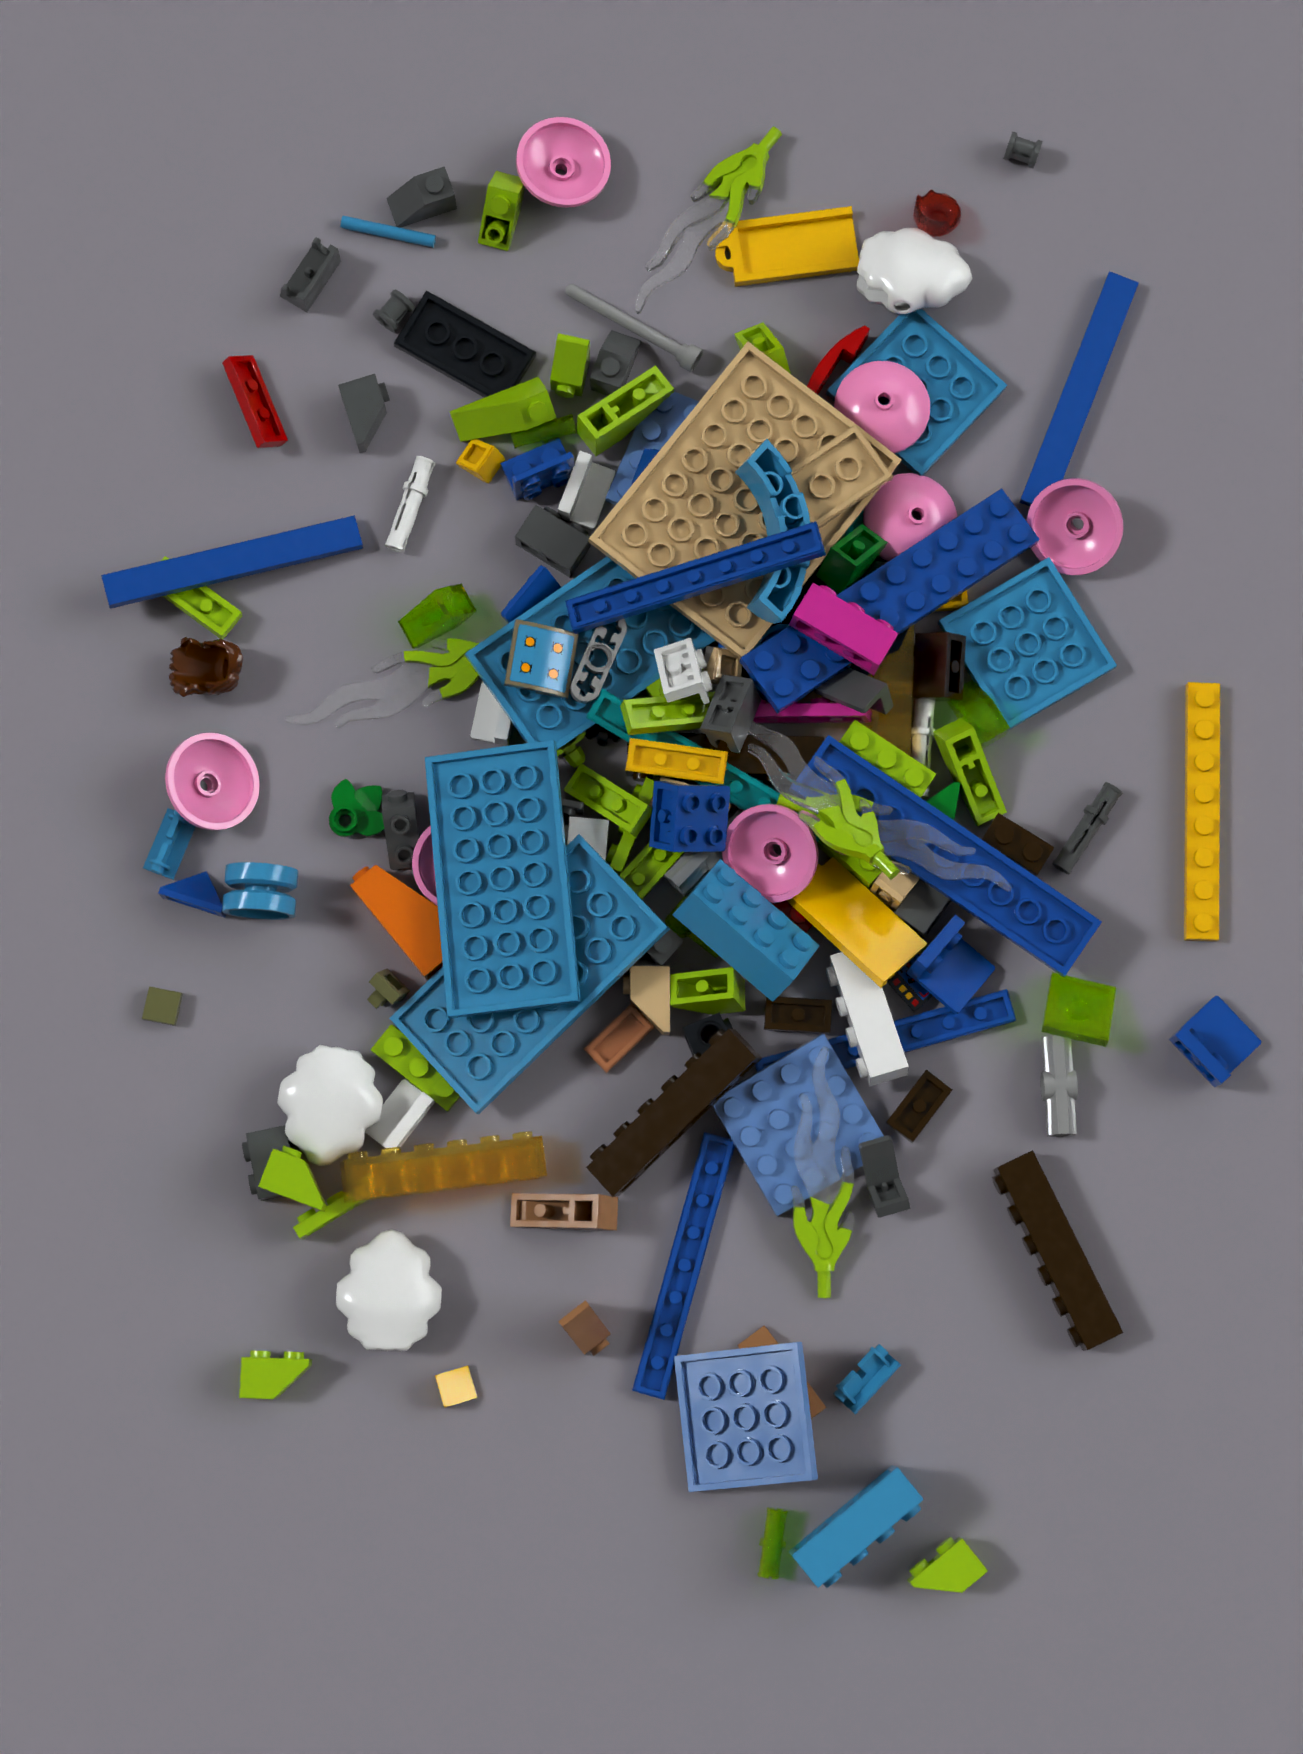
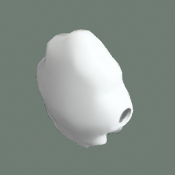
M903 228L895 232L881 231L873 237L865 239L857 268L859 274L857 290L870 303L883 305L889 311L898 314H908L922 308L942 307L953 297L965 291L972 280L969 265L959 256L958 250L954 245L946 241L936 240L918 228Z
M319 1045L312 1052L300 1056L297 1060L296 1071L284 1078L280 1084L277 1104L288 1117L285 1124V1134L288 1137V1141L298 1146L308 1161L317 1166L331 1165L343 1155L357 1152L363 1146L365 1129L380 1120L383 1098L373 1084L375 1070L364 1060L359 1051Z
M393 1229L382 1231L368 1244L356 1248L350 1255V1273L337 1283L336 1306L348 1318V1333L353 1338L359 1340L366 1350L407 1351L415 1342L426 1336L428 1320L437 1314L441 1308L442 1288L429 1275L431 1267L430 1256L425 1250L414 1246L402 1232Z

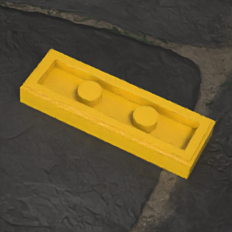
M630 738L625 771L724 784L728 752Z

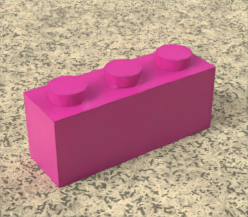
M815 583L809 588L789 624L791 627L872 675L876 673L899 634L894 631L892 625L882 619L875 620L865 614V610L858 604L853 602L847 603L838 598L831 588L824 585L818 586Z

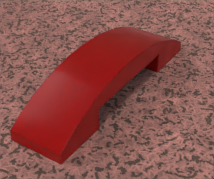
M864 325L837 342L820 361L807 387L819 395L840 359L852 365L868 339L870 328Z

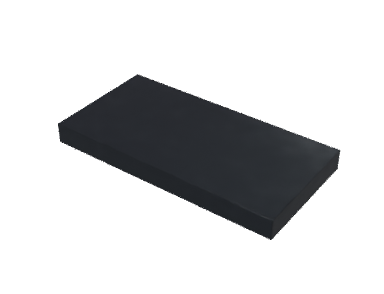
M427 290L394 342V347L484 398L518 385L536 357L535 351Z

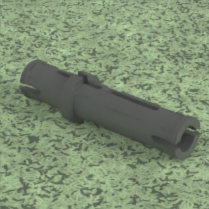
M1108 782L1104 783L1103 788L1093 803L1087 805L1083 810L1085 815L1057 858L1053 861L1052 864L1057 869L1068 875L1072 872L1071 870L1088 847L1102 824L1105 825L1109 820L1107 815L1118 798L1123 794L1121 790ZM1085 832L1084 836L1082 837V839L1080 840V842L1078 843V845L1076 846V848L1074 849V851L1071 853V851L1073 850V848L1075 847V845H1076L1077 842L1079 841L1080 837H1081L1082 834Z

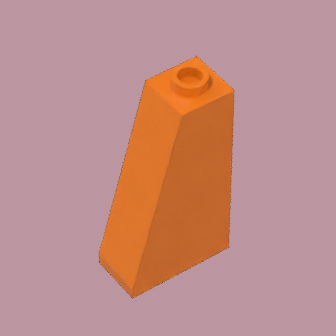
M374 865L371 869L366 866L358 871L352 878L354 880L350 885L352 890L423 977L428 980L443 967L438 906L377 865Z

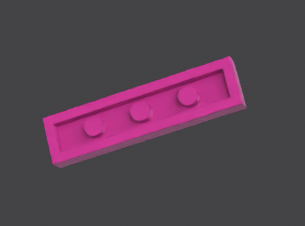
M814 698L811 699V703H798L796 701L777 714L770 704H766V700L761 699L752 724L852 723L854 719L860 723H871L872 710L870 708L866 713H861L839 703H830L829 699Z

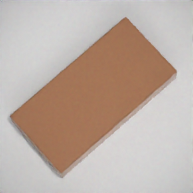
M631 1003L584 1048V1051L607 1074L654 1029V1026Z

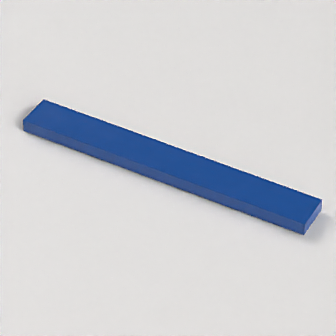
M1109 271L1021 496L1020 503L1031 506L1041 491L1049 485L1063 480L1139 282Z
M354 515L101 575L109 608L112 609L363 549V544Z
M815 521L566 600L565 603L572 631L575 634L816 559L825 556L826 552L818 524Z
M1005 989L970 999L958 1014H954L945 1006L895 1020L894 1024L903 1051L906 1053L1015 1022L1016 1017L1008 990ZM846 1034L828 1039L845 1070L857 1066L855 1059L860 1058L857 1047H850ZM795 1049L762 1058L755 1065L756 1071L762 1070Z
M704 1132L632 1391L665 1400L675 1364L674 1356H677L733 1155L735 1145L731 1139Z

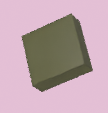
M149 986L142 1019L176 1026L183 994Z

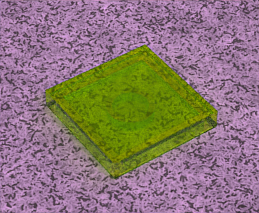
M1052 972L1049 979L1041 1032L1106 1047L1109 1041L1116 987L1067 975L1062 977L1058 973Z

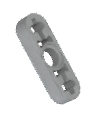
M624 619L615 621L617 623L616 629L620 631V634L614 633L610 638L608 644L615 646L613 650L604 643L595 642L596 638L603 641L607 633V629L603 626L595 628L570 684V694L578 703H590L599 695L627 632V624ZM599 649L606 653L608 660L605 666L595 667L590 663L589 655L593 650ZM583 667L593 674L601 675L600 680L596 676L593 677L590 688L594 692H588L585 696L579 694L581 689L576 686L577 683L582 684L587 678L588 672H582Z

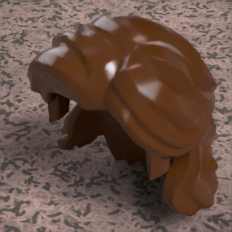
M184 637L181 639V646L173 649L170 653L173 656L170 658L173 663L169 664V668L174 671L169 674L170 685L173 686L172 690L182 697L192 694L219 695L232 691L238 685L243 655L240 648L232 642L217 639L200 643L193 638Z

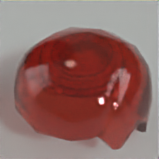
M929 190L922 197L919 194L917 195L913 219L919 229L925 231L930 236L939 237L952 232L960 224L961 209L956 199L950 195Z

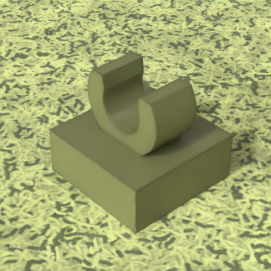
M387 968L377 972L369 981L376 990L367 1000L377 1009L387 1001L392 1005L402 1001L410 990Z

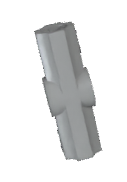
M731 806L728 812L727 829L731 822L742 813L734 806ZM686 852L667 871L664 877L672 887L685 896L720 859L723 861L722 852Z
M1071 1035L1043 1036L1041 1042L1043 1071L1040 1077L1042 1101H1045L1047 1136L1077 1135L1075 1100H1077L1078 1082L1076 1071L1073 1070Z

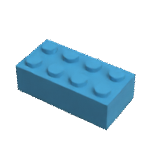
M721 859L702 878L672 914L772 1002L794 981L820 946Z
M891 1465L788 1552L817 1588L822 1584L828 1588L842 1576L839 1570L847 1563L854 1566L868 1555L869 1552L865 1548L876 1541L880 1544L895 1532L892 1526L900 1519L907 1522L921 1510L918 1504L924 1499L901 1470Z

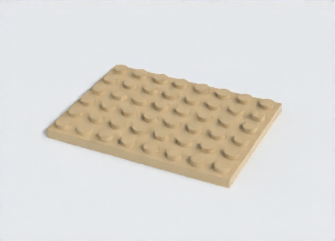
M747 342L590 536L588 542L634 578H639L767 537V530L760 507L750 489L735 471L766 439L780 452L791 468L854 426L855 423L758 348ZM859 427L889 471L893 473L902 459ZM879 489L819 528L826 555L830 548L841 539ZM826 555L810 560L802 587L819 567ZM764 575L669 604L739 659L752 651L774 624L761 619L746 608L757 593Z

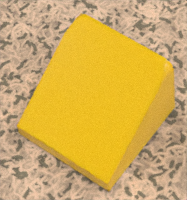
M473 439L466 446L456 464L481 481L489 484L501 467V463L505 461V457L495 446L478 439Z
M468 1365L435 1375L444 1408L478 1398Z

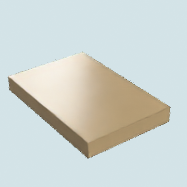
M857 424L791 467V475L797 484L799 492L804 494L810 523L816 521L819 528L891 481L894 477Z

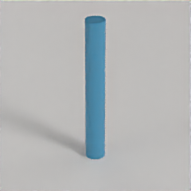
M342 216L340 227L343 229L432 248L435 245L436 235L348 216Z

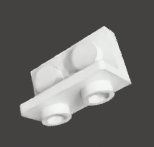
M691 638L654 649L663 693L667 703L697 693L700 694L704 705L710 703L707 691L712 690L713 687L707 670L702 671L703 668L707 667L705 656L701 648L695 649Z

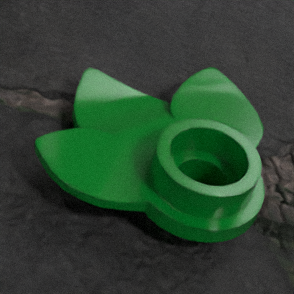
M347 779L337 784L331 795L334 807L329 815L331 830L341 837H349L355 833L373 836L384 830L383 816L381 812H378L382 802L381 786H365L355 791L354 786ZM343 816H349L352 819L351 824L346 827L341 826L339 821Z

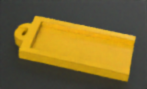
M852 206L740 220L737 226L729 225L726 222L728 238L718 243L715 250L716 262L721 269L733 272L735 287L857 271L859 256L852 218ZM726 250L730 253L731 257L728 260L725 257Z
M833 857L823 866L818 864L815 875L809 885L798 895L786 900L880 988L886 985L888 979L918 953L921 954L928 945L924 939L894 914L889 907Z

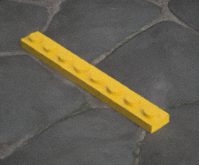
M1188 682L1185 691L1184 940L1217 942L1219 940L1220 683Z

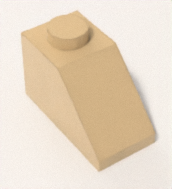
M892 860L893 864L900 870L898 875L893 879H889L882 872L873 883L870 891L895 913L920 879Z
M632 966L630 968V975H623V994H630V1003L662 1035H670V966Z

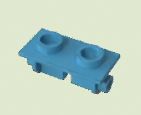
M168 808L143 869L174 880L196 826L186 821L176 810Z
M880 1344L876 1348L871 1347L870 1351L857 1364L860 1367L857 1373L852 1370L840 1384L835 1386L837 1388L833 1393L835 1397L855 1415L901 1366Z

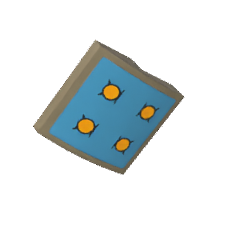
M516 619L504 686L568 699L579 634Z

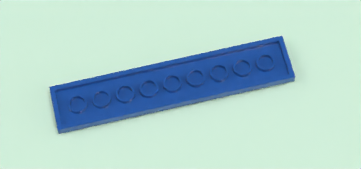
M1001 488L845 589L837 597L847 603L853 602L858 604L865 610V614L875 620L882 619L892 625L894 631L900 634L1036 545L1040 539ZM788 626L742 656L739 661L777 714L854 664L791 626Z
M828 735L791 787V791L805 801L807 798L819 799L838 795L835 788L836 782L845 779L852 795H857L874 802L870 812L874 811L875 817L878 820L879 838L884 846V854L1056 973L1065 977L1102 921ZM857 812V814H858L860 817L862 816V814L865 813V812Z

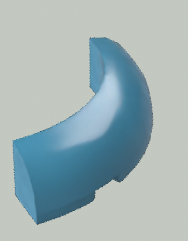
M766 439L742 463L735 473L744 481L755 497L764 518L768 537L809 524L810 517L804 494L799 492L797 484L791 475L792 470L789 464L770 441ZM810 560L765 574L757 593L746 608L767 622L774 624L782 622L793 608L801 593Z

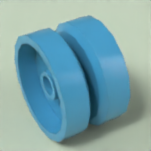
M238 862L226 865L224 882L231 888L238 890H232L223 895V913L242 918L284 920L295 917L296 900L291 895L285 894V892H290L297 888V869L278 864Z

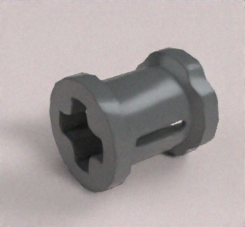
M1012 132L1003 159L1009 160L1012 158L1027 163L1029 168L1033 169L1043 141L1037 140L1033 142L1018 137L1016 132Z
M396 289L390 293L391 298L380 310L376 309L373 312L376 320L391 332H395L398 329L397 324L407 312H412L415 309L413 303Z

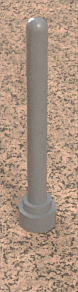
M569 284L566 287L565 292L569 297L676 356V361L680 362V367L693 372L703 355V349L694 344H683L682 346L574 284Z

